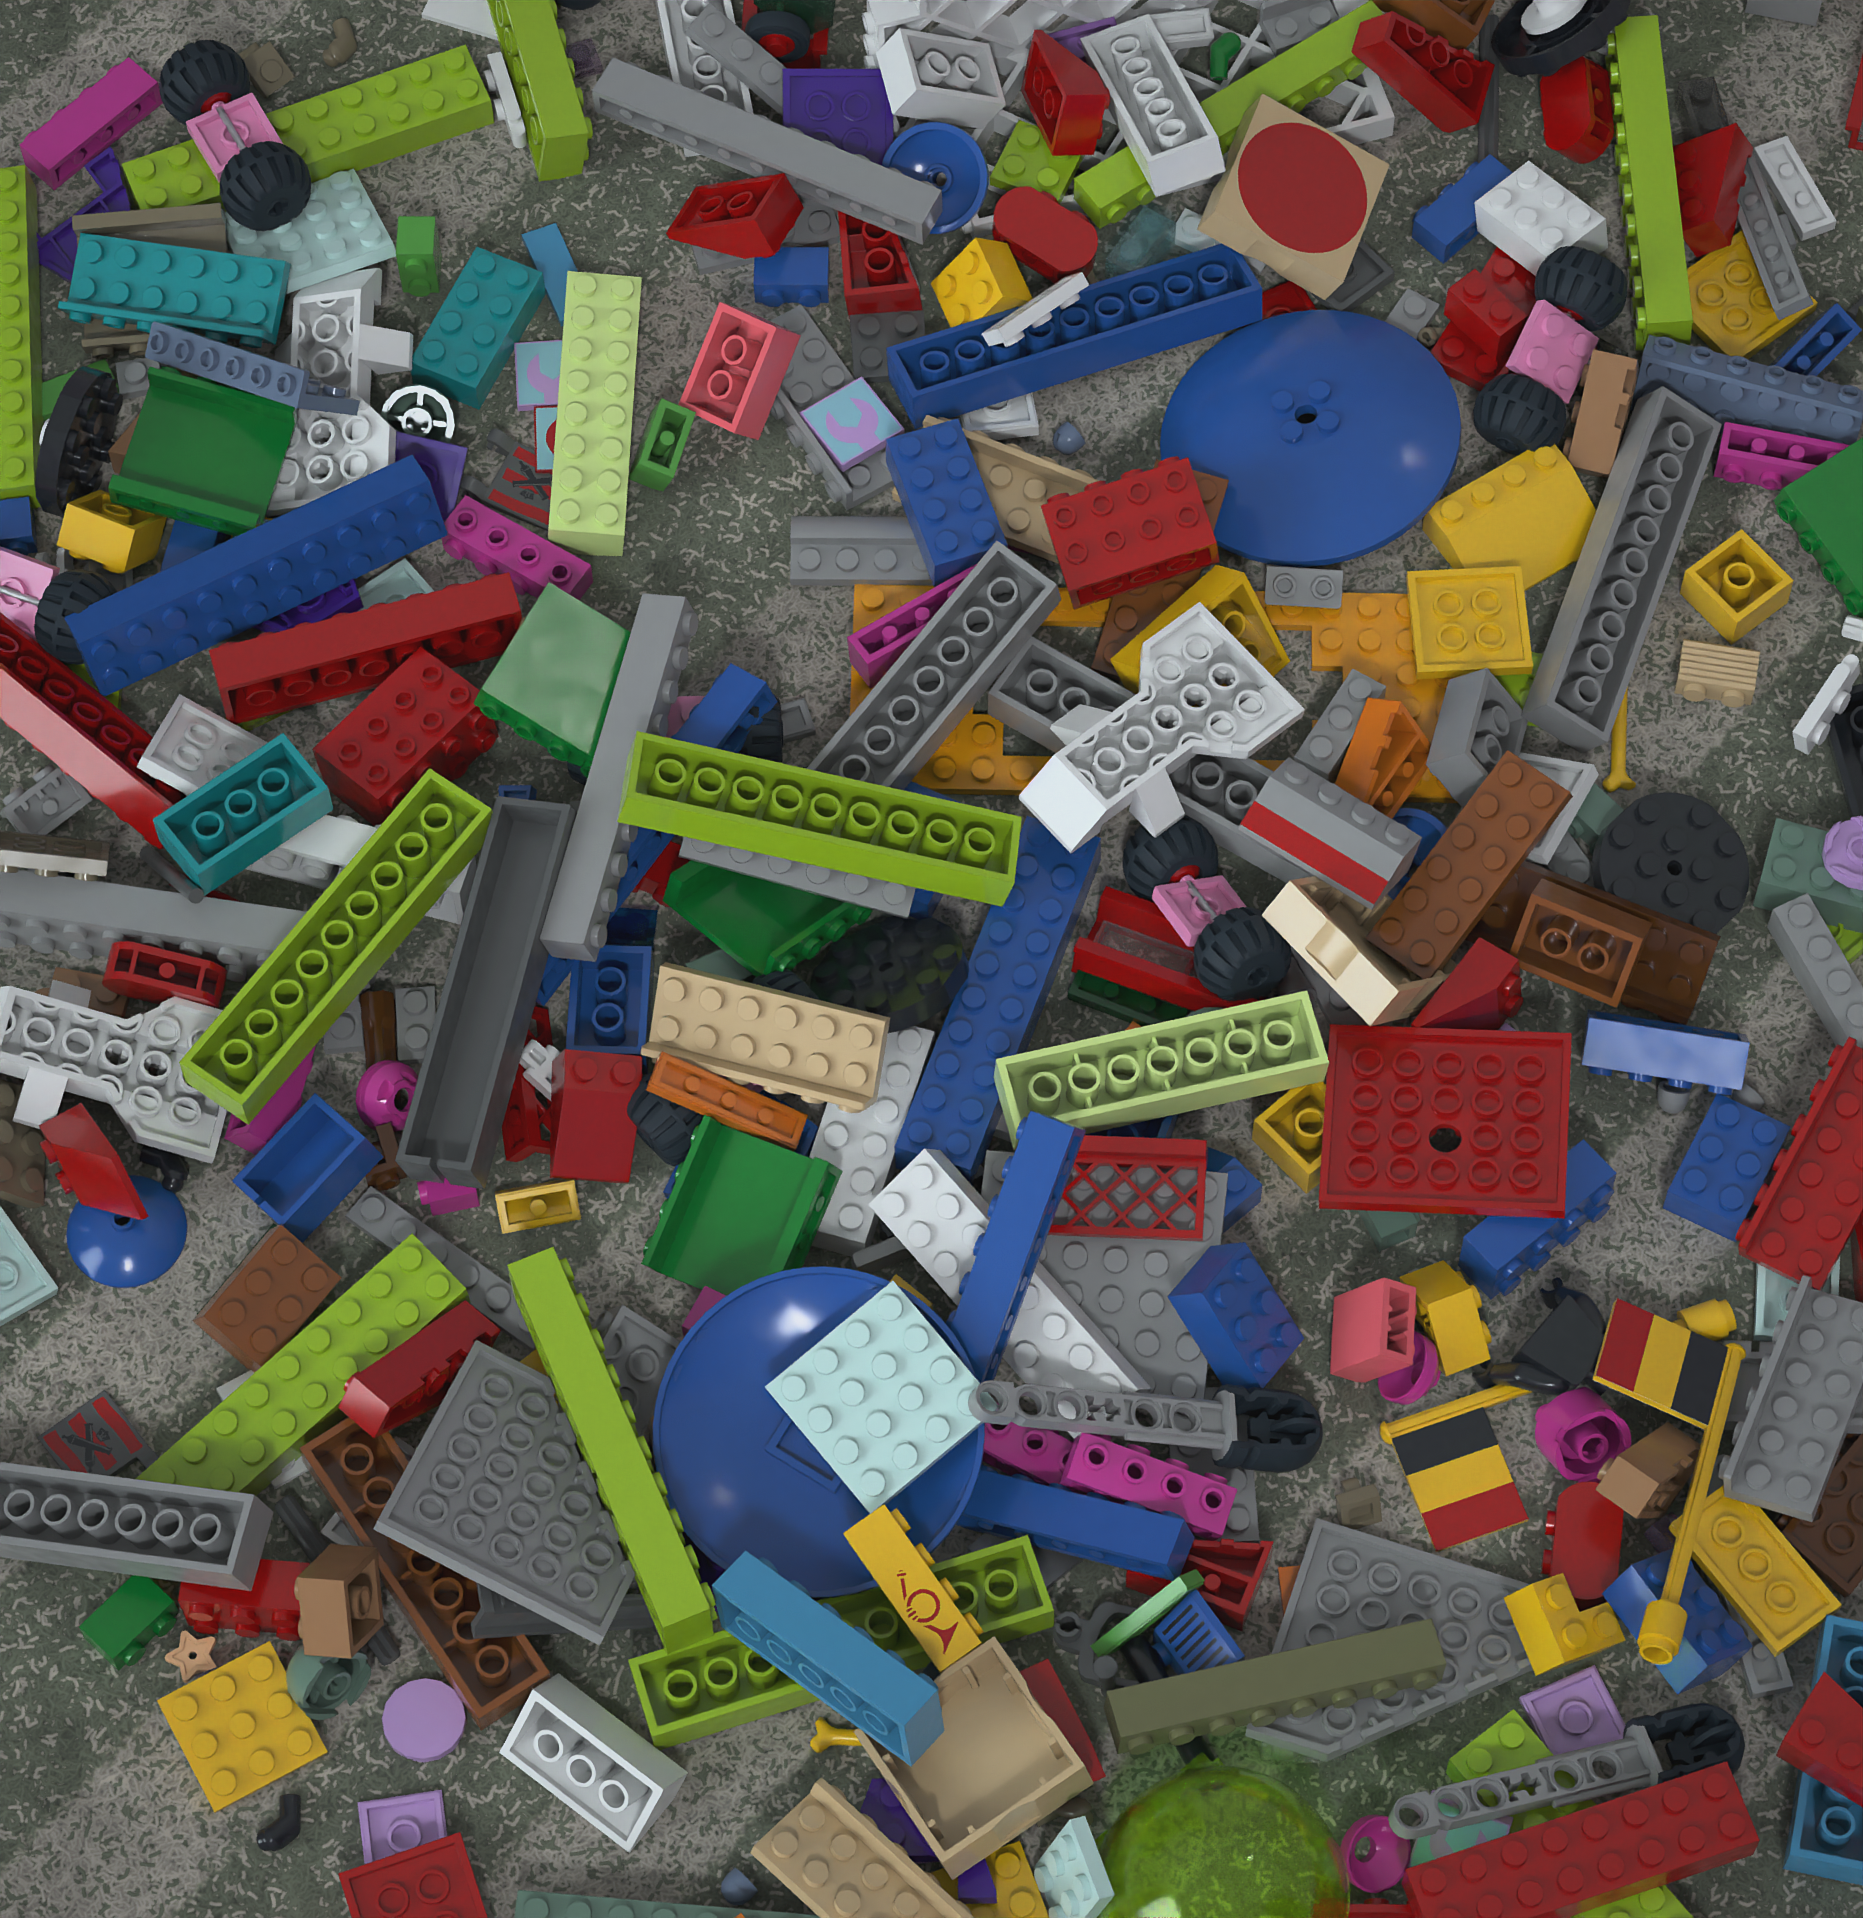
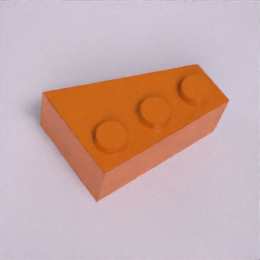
M1367 698L1335 782L1344 791L1371 805L1374 809L1391 819L1428 769L1426 762L1431 743L1401 701Z

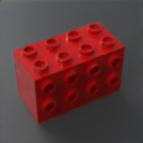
M1177 456L1164 459L1157 464V468L1144 472L1142 469L1127 471L1120 476V480L1106 484V481L1093 482L1085 486L1083 492L1071 496L1069 493H1060L1047 499L1046 504L1041 505L1046 527L1074 610L1220 562L1217 542L1188 457L1181 460Z
M420 646L312 749L324 783L334 795L375 826L381 825L429 768L450 782L460 778L481 753H485L492 748L499 737L494 720L485 716L480 708L473 704L480 690Z

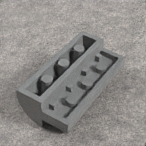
M791 516V585L854 586V584L933 586L907 516Z

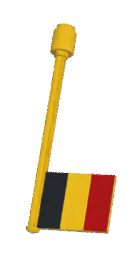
M1617 1298L1613 1303L1592 1380L1704 1429L1661 1599L1647 1604L1637 1639V1644L1640 1648L1639 1653L1642 1658L1654 1664H1668L1679 1653L1688 1618L1686 1611L1679 1605L1738 1371L1741 1360L1746 1357V1351L1739 1344L1729 1343L1724 1346Z
M1711 1299L1677 1311V1320L1673 1321V1323L1713 1341L1724 1339L1729 1336V1332L1737 1329L1733 1310L1726 1299L1721 1301ZM1497 1385L1387 1424L1383 1421L1380 1424V1436L1386 1444L1392 1445L1435 1552L1529 1520L1484 1409L1532 1393V1391Z

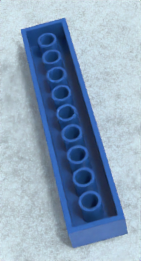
M1221 243L1089 284V286L1078 292L1080 296L1078 301L1064 309H1061L1060 306L1050 311L1053 316L1050 320L1036 328H1033L1032 325L1022 330L1025 336L1008 347H1005L1003 343L988 346L982 333L1021 306L887 347L888 378L914 428L917 429L924 427L923 421L926 415L937 419L939 417L949 419L1261 321L1262 287L1243 255Z
M410 455L97 601L78 614L72 613L67 615L64 619L82 656L87 673L98 692L105 697L337 588L353 578L356 579L447 536L448 533L430 481L414 456Z
M1026 817L1020 832L1015 883L1003 907L991 904L968 962V978L953 999L894 1146L897 1169L903 1170L924 1148L941 1150L967 1181L974 1186V1177L979 1165L981 1164L982 1166L986 1150L990 1146L1003 1112L994 1081L995 1061L998 1058L1021 1054L1027 1051L1100 864V837L1094 836L1073 853H1070L1038 819Z

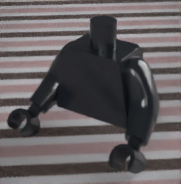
M1559 1277L1552 1279L1554 1290L1540 1289L1545 1305L1553 1309L1552 1312L1513 1356L1511 1362L1493 1365L1491 1360L1480 1363V1366L1486 1371L1482 1374L1472 1373V1377L1483 1389H1488L1498 1384L1555 1396L1574 1390L1583 1381L1601 1396L1609 1387L1592 1379L1607 1326L1594 1301L1584 1292L1564 1286Z

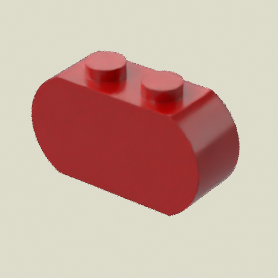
M1581 56L1562 66L1553 75L1542 76L1540 81V105L1543 112V136L1546 145L1575 163L1586 164L1597 159L1607 149L1614 136V123L1608 71L1585 56Z
M1029 186L1017 187L1006 192L996 204L992 225L993 240L1007 243L1016 260L1053 283H1057L1064 277L1080 272L1084 274L1085 278L1090 274L1095 263L1098 236L1094 226L1090 224L1085 215L1075 210L1069 211L1061 206L1050 193L1045 191L1039 192Z
M119 941L111 945L102 985L116 994L159 1005L176 996L219 1009L228 972L224 967L209 960L136 942Z
M1580 1482L1566 1488L1557 1499L1555 1511L1547 1510L1544 1534L1552 1536L1551 1550L1543 1549L1541 1574H1546L1549 1578L1563 1573L1579 1611L1606 1603L1607 1600L1602 1593L1618 1578L1624 1510L1595 1490L1599 1484L1597 1482Z

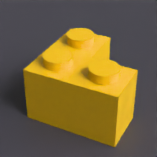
M1442 1260L1399 1277L1401 1283L1416 1287L1417 1313L1415 1319L1422 1325L1425 1336L1434 1343L1438 1354V1369L1445 1376L1491 1359L1487 1344L1492 1342L1491 1335L1486 1323L1480 1320L1478 1308L1482 1307L1479 1292L1473 1284L1468 1285L1459 1270L1454 1271Z
M1563 1573L1532 1583L1504 1597L1535 1676L1588 1658L1626 1641L1613 1608L1608 1602L1579 1612Z

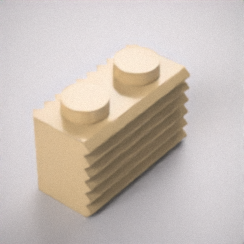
M1683 639L1674 693L1682 694L1685 699L1694 702L1703 701L1707 698L1720 700L1725 706L1733 708L1741 707L1744 704L1751 705L1755 692L1760 651Z

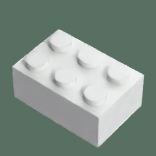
M899 28L876 52L893 115L983 129L1006 105L989 43Z
M1527 161L1474 202L1477 231L1535 276L1545 258L1560 247H1582L1601 254L1608 248L1606 218L1530 161Z

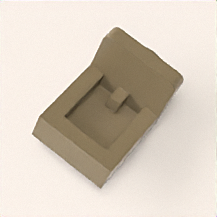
M270 41L262 47H259L257 42H255L238 54L246 64L250 81L264 98H267L295 78Z

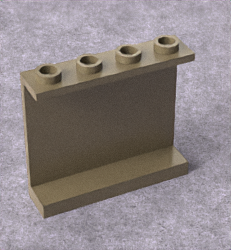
M221 203L72 215V226L77 236V246L80 233L228 253L225 211ZM91 319V324H84L85 339L81 340L82 348L86 354L92 353V358H112L115 356L114 351L129 350V354L133 356H144L146 354L150 333L137 330V325L125 323L124 329H117L103 325V320ZM228 338L227 342L235 341L232 338Z

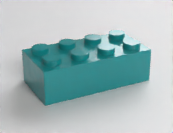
M476 246L412 356V370L410 371L413 384H424L436 388L444 396L480 410L514 350V343L519 342L546 295L543 272Z
M282 733L155 817L153 822L161 844L189 879L203 891L205 896L334 809L327 785L286 735Z

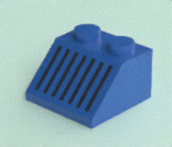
M1197 1589L1189 1593L1153 1632L1154 1645L1151 1648L1163 1667L1165 1668L1170 1665L1177 1675L1245 1660V1655Z

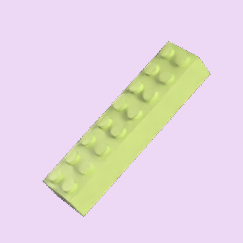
M567 271L547 541L571 554L623 555L642 277Z
M1306 990L998 1058L995 1061L994 1081L1012 1146L1016 1150L1019 1142L1016 1139L1018 1126L1024 1117H1028L1030 1111L1049 1115L1085 1129V1134H1090L1323 1082L1326 1077L1329 1060L1308 991Z

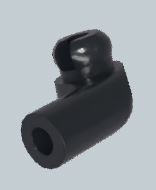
M144 1145L140 1154V1162L161 1169L164 1175L161 1184L164 1189L172 1192L181 1191L184 1186V1180L188 1178V1172L181 1157L176 1153Z
M284 1794L279 1797V1818L266 1828L261 1829L257 1834L256 1841L261 1850L279 1851L298 1837L301 1830L300 1795Z

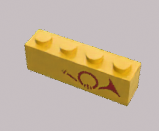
M884 1504L845 1531L843 1535L941 1674L946 1668L982 1645L978 1636L984 1633V1631L970 1611L964 1616L960 1613L953 1603L960 1597L946 1577L938 1581L929 1567L935 1564V1561L923 1544L919 1543L915 1547L905 1534L911 1527L900 1511L896 1508L890 1512Z

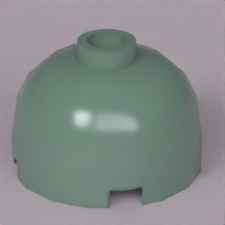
M410 384L394 391L385 401L380 414L396 431L448 443L455 428L454 410L448 398L436 388L424 384Z
M301 1644L294 1652L286 1671L288 1692L298 1707L309 1718L318 1721L332 1718L339 1714L335 1710L337 1706L346 1699L349 1706H351L367 1687L371 1676V1667L366 1662L368 1657L361 1649L351 1659L304 1655V1646Z

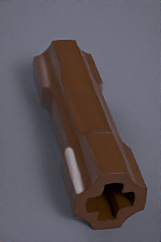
M385 990L368 991L360 996L366 1071L370 1066L379 1061H397L394 995L392 992ZM400 1090L394 1098V1104L397 1109L401 1107Z

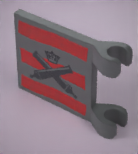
M492 429L487 436V448L492 450L493 446L496 445L497 449L495 452L507 457L489 488L476 478L467 475L462 479L460 496L464 497L466 495L499 512L548 531L552 473H535V450L516 442L499 429Z
M105 1390L37 1437L61 1470L116 1476L137 1460L146 1470L159 1458Z

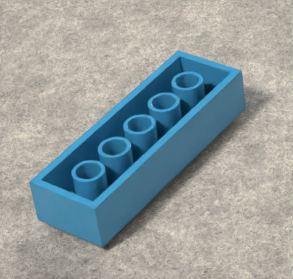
M745 1550L712 1585L720 1624L723 1629L912 1767L945 1731L938 1693L939 1689L929 1676L924 1673L917 1675L911 1671L897 1653L890 1649L886 1652L874 1644L872 1637L864 1629L858 1626L852 1628L842 1621L840 1614L827 1603L820 1605L810 1597L809 1592L799 1582L795 1580L789 1582L780 1576L775 1566L763 1557L757 1559Z
M1826 1615L1819 1632L1810 1694L1825 1671L1863 1707V1622ZM1798 1769L1783 1869L1863 1886V1807Z

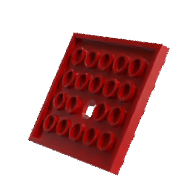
M1330 1024L1319 1209L1565 1219L1572 1033ZM1440 1128H1450L1461 1138V1143L1451 1152H1440L1431 1146L1429 1138L1434 1136Z

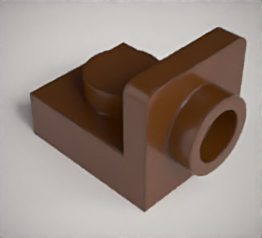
M391 1122L375 1127L379 1141L372 1142V1145L384 1157L365 1176L368 1188L372 1186L373 1188L377 1187L381 1191L389 1190L398 1186L401 1179L407 1178L406 1173L395 1161L399 1147Z

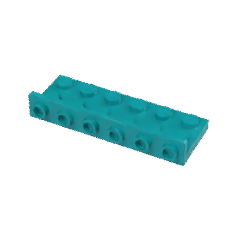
M80 233L68 301H59L57 309L69 314L68 320L82 324H91V319L103 320L102 324L108 327L124 329L126 323L137 325V330L150 333L151 325L155 321L192 333L204 334L207 338L227 344L228 338L239 339L240 345L261 349L262 343L276 345L291 264L282 260Z

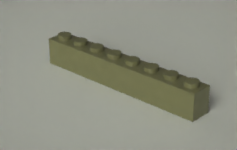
M1432 1618L1110 1690L1106 1693L1104 1711L1117 1754L1130 1752L1132 1755H1139L1161 1744L1183 1745L1192 1741L1196 1736L1210 1733L1213 1736H1223L1234 1731L1236 1727L1245 1726L1249 1723H1252L1254 1727H1262L1273 1723L1277 1718L1290 1714L1293 1717L1301 1718L1313 1714L1317 1709L1331 1705L1334 1708L1340 1709L1355 1704L1359 1699L1373 1696L1375 1699L1389 1698L1403 1689L1412 1687L1415 1690L1429 1689L1442 1680L1447 1663Z

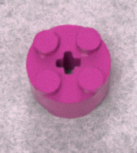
M1588 1387L1567 1391L1554 1398L1550 1403L1540 1406L1536 1412L1535 1440L1537 1447L1558 1472L1568 1480L1578 1481L1579 1483H1600L1601 1480L1597 1478V1475L1605 1462L1611 1457L1616 1459L1620 1453L1631 1447V1433L1627 1423L1600 1395Z

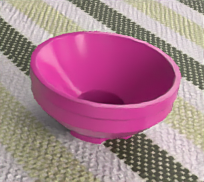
M383 1060L367 1069L361 1077L356 1090L357 1111L365 1125L376 1130V1126L391 1122L394 1132L404 1129L418 1080V1075L412 1068L395 1060ZM401 1088H405L409 1096L408 1103L404 1109L399 1111L395 1107L394 1098Z
M1414 1331L1415 1353L1413 1365L1378 1378L1379 1391L1386 1400L1401 1405H1408L1427 1395L1428 1391L1437 1385L1441 1371L1438 1369V1354L1434 1343L1425 1335Z
M1373 1814L1360 1818L1347 1830L1342 1840L1339 1856L1342 1872L1346 1879L1360 1890L1370 1893H1381L1389 1890L1403 1877L1405 1869L1408 1867L1411 1854L1410 1839L1401 1838L1392 1831L1389 1826L1388 1816ZM1367 1837L1370 1841V1850L1366 1857L1358 1860L1355 1856V1846L1361 1838Z

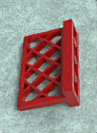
M1084 1135L1072 1167L1079 1176L1065 1187L1061 1200L1063 1199L1077 1215L1066 1225H1051L1048 1235L1203 1241L1206 1170L1208 1164L1207 1140ZM1078 1165H1086L1089 1167L1083 1171ZM1099 1166H1110L1120 1177L1102 1191L1088 1176ZM1119 1167L1130 1168L1124 1173ZM1140 1168H1151L1160 1179L1143 1193L1129 1177ZM1159 1168L1170 1170L1164 1174ZM1181 1169L1198 1170L1197 1184L1185 1195L1170 1180ZM1082 1181H1085L1098 1197L1081 1211L1067 1195ZM1125 1182L1139 1198L1121 1212L1108 1196ZM1166 1184L1179 1200L1162 1214L1148 1198ZM1197 1193L1195 1207L1189 1199ZM1102 1201L1118 1216L1106 1227L1095 1226L1086 1216ZM1145 1203L1158 1219L1148 1228H1136L1127 1217L1141 1204ZM1185 1204L1195 1215V1230H1177L1168 1218ZM1083 1220L1087 1226H1076V1224ZM1123 1221L1128 1228L1117 1226ZM1164 1223L1168 1229L1157 1228Z

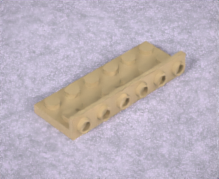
M926 415L923 426L926 428L950 420L944 417L937 419ZM963 429L1007 544L1058 563L1041 505L1046 504L1047 499L1060 493H1069L1071 496L1083 492L1085 486L1099 480L1094 479L1086 471L1080 469L1073 471L1060 466L1049 457L1041 456L1039 458L1026 453L1015 444L1007 443L1005 445L992 440L981 431L973 430L971 432ZM894 487L892 491L893 500L901 503L896 487Z
M665 962L660 965L649 1042L641 1046L640 1054L651 1057L652 1062L656 1063L659 1054L663 1051L711 1073L726 1076L727 1080L739 1085L754 1083L764 1086L763 1089L769 1093L785 1094L790 1092L801 1095V1099L808 1103L821 1104L829 1102L839 1105L838 1108L844 1112L861 1113L877 1102L890 1017Z
M823 1778L814 1783L810 1793L764 1835L750 1852L820 1918H974L964 1903L954 1900L941 1888L939 1881L934 1875L923 1871L909 1858L908 1853L901 1845L890 1841L878 1829L871 1817L861 1814L847 1801L844 1793L838 1787L830 1785Z

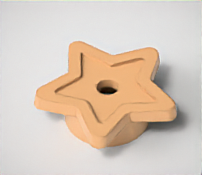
M186 1630L182 1631L179 1647L166 1654L165 1661L180 1667L182 1681L188 1683L196 1674L211 1672L217 1669L210 1655L217 1640L213 1636L196 1639ZM191 1653H196L197 1657L195 1659H190L189 1655Z

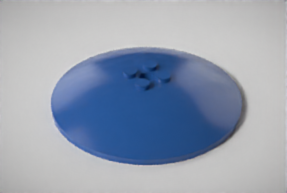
M1337 310L1298 311L1273 316L1234 332L1214 345L1192 365L1181 379L1166 408L1161 429L1160 454L1161 461L1176 456L1180 460L1188 457L1192 470L1229 480L1214 530L1218 546L1241 557L1265 564L1287 567L1321 566L1348 561L1389 544L1415 526L1431 510L1447 487L1457 464L1462 433L1461 417L1456 393L1443 367L1428 349L1403 330L1376 318L1353 312ZM1306 413L1317 416L1311 423L1303 424L1297 421L1301 415Z
M826 1266L802 1267L767 1275L741 1286L717 1302L690 1328L675 1350L662 1378L654 1409L653 1452L656 1471H659L668 1492L666 1498L670 1509H676L684 1532L709 1559L725 1571L746 1550L757 1559L763 1557L770 1561L777 1569L779 1575L787 1581L795 1580L806 1588L812 1599L854 1595L879 1587L843 1535L845 1531L870 1513L766 1390L765 1386L886 1287L890 1281L866 1272ZM898 1286L976 1378L964 1349L950 1328L923 1301ZM985 1422L885 1505L890 1512L897 1508L911 1527L905 1534L914 1547L922 1543L929 1554L933 1553L948 1537L964 1513L979 1478L984 1454Z

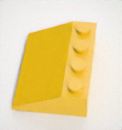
M1554 444L1551 447H1540L1535 452L1527 450L1437 501L1424 516L1422 530L1453 569L1522 566L1524 591L1578 561L1596 509L1573 466Z
M1215 565L1115 654L1110 661L1125 689L1134 694L1139 693L1140 652L1143 643L1198 602H1201L1273 677L1290 662V659L1246 574Z

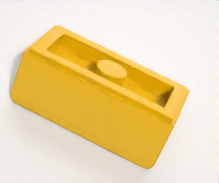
M559 1179L495 1191L502 1234L581 1219L574 1179Z

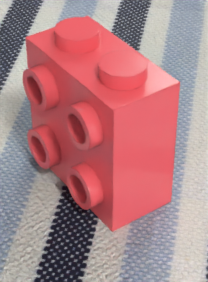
M1383 1277L1334 1297L1330 1374L1351 1381L1366 1383L1413 1365L1415 1353L1414 1325L1417 1313L1416 1287Z

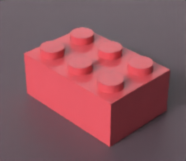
M719 302L678 405L696 412V416L730 432L759 440L801 335L749 311Z

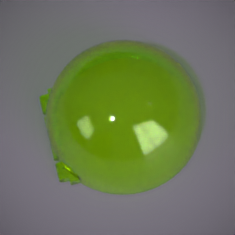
M1203 1752L1180 1769V1772L1171 1774L1153 1783L1139 1793L1125 1806L1114 1820L1109 1831H1104L1094 1839L1115 1894L1097 1918H1348L1350 1886L1346 1863L1334 1834L1320 1813L1302 1795L1280 1780L1259 1771L1243 1767L1225 1766L1219 1757L1211 1762Z

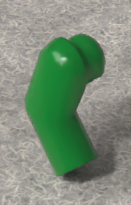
M1232 32L1224 33L1210 45L1211 80L1228 79V61L1239 52L1242 45L1241 39L1237 34Z

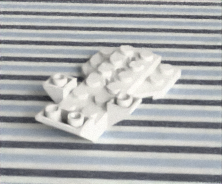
M380 268L352 271L302 288L293 298L292 333L275 350V360L308 370L310 372L309 378L321 381L320 388H323L324 385H332L346 389L345 396L359 400L360 404L357 416L296 408L297 424L266 517L286 514L395 463L396 430L370 406L371 369L378 375L412 370L413 335L410 332L373 326L374 306L381 305L382 270Z
M1198 602L1143 643L1140 652L1139 693L1113 712L1079 704L1051 725L1050 729L1066 746L1052 756L1021 792L1018 799L1070 853H1073L1097 835L1105 822L1128 805H1130L1129 812L1156 838L1183 818L1185 814L1168 775L1197 754L1247 759L1302 718L1305 709L1201 602ZM1166 725H1168V726H1170L1171 728H1170V729H1166V728H1163V727H1165Z
M52 980L48 996L13 986L0 987V1073L24 1079L12 1121L40 1129L39 1125L57 1116L64 1091L111 1104L134 1142L207 1163H213L227 1110L195 1088L187 1085L179 1062L223 1010L174 996L162 1002L159 1007L151 1011L124 1019L89 1009L91 990L57 980ZM110 1056L118 1058V1065L110 1063ZM149 1067L157 1069V1076L149 1074Z

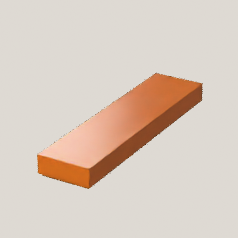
M663 1051L657 1058L646 1088L648 1092L703 1116L712 1117L726 1126L793 1152L797 1148L808 1117L803 1112Z

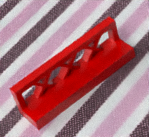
M534 1007L531 1019L536 1020L538 1035L535 1037L528 1029L524 1047L530 1040L537 1041L544 1048L547 1045L553 1046L548 1009ZM521 1064L518 1065L502 1124L506 1161L510 1162L523 1161L535 1152L550 1155V1142L541 1140L540 1124L542 1122L551 1132V1101L547 1098L548 1106L545 1109L537 1100L535 1087L523 1076L526 1069Z

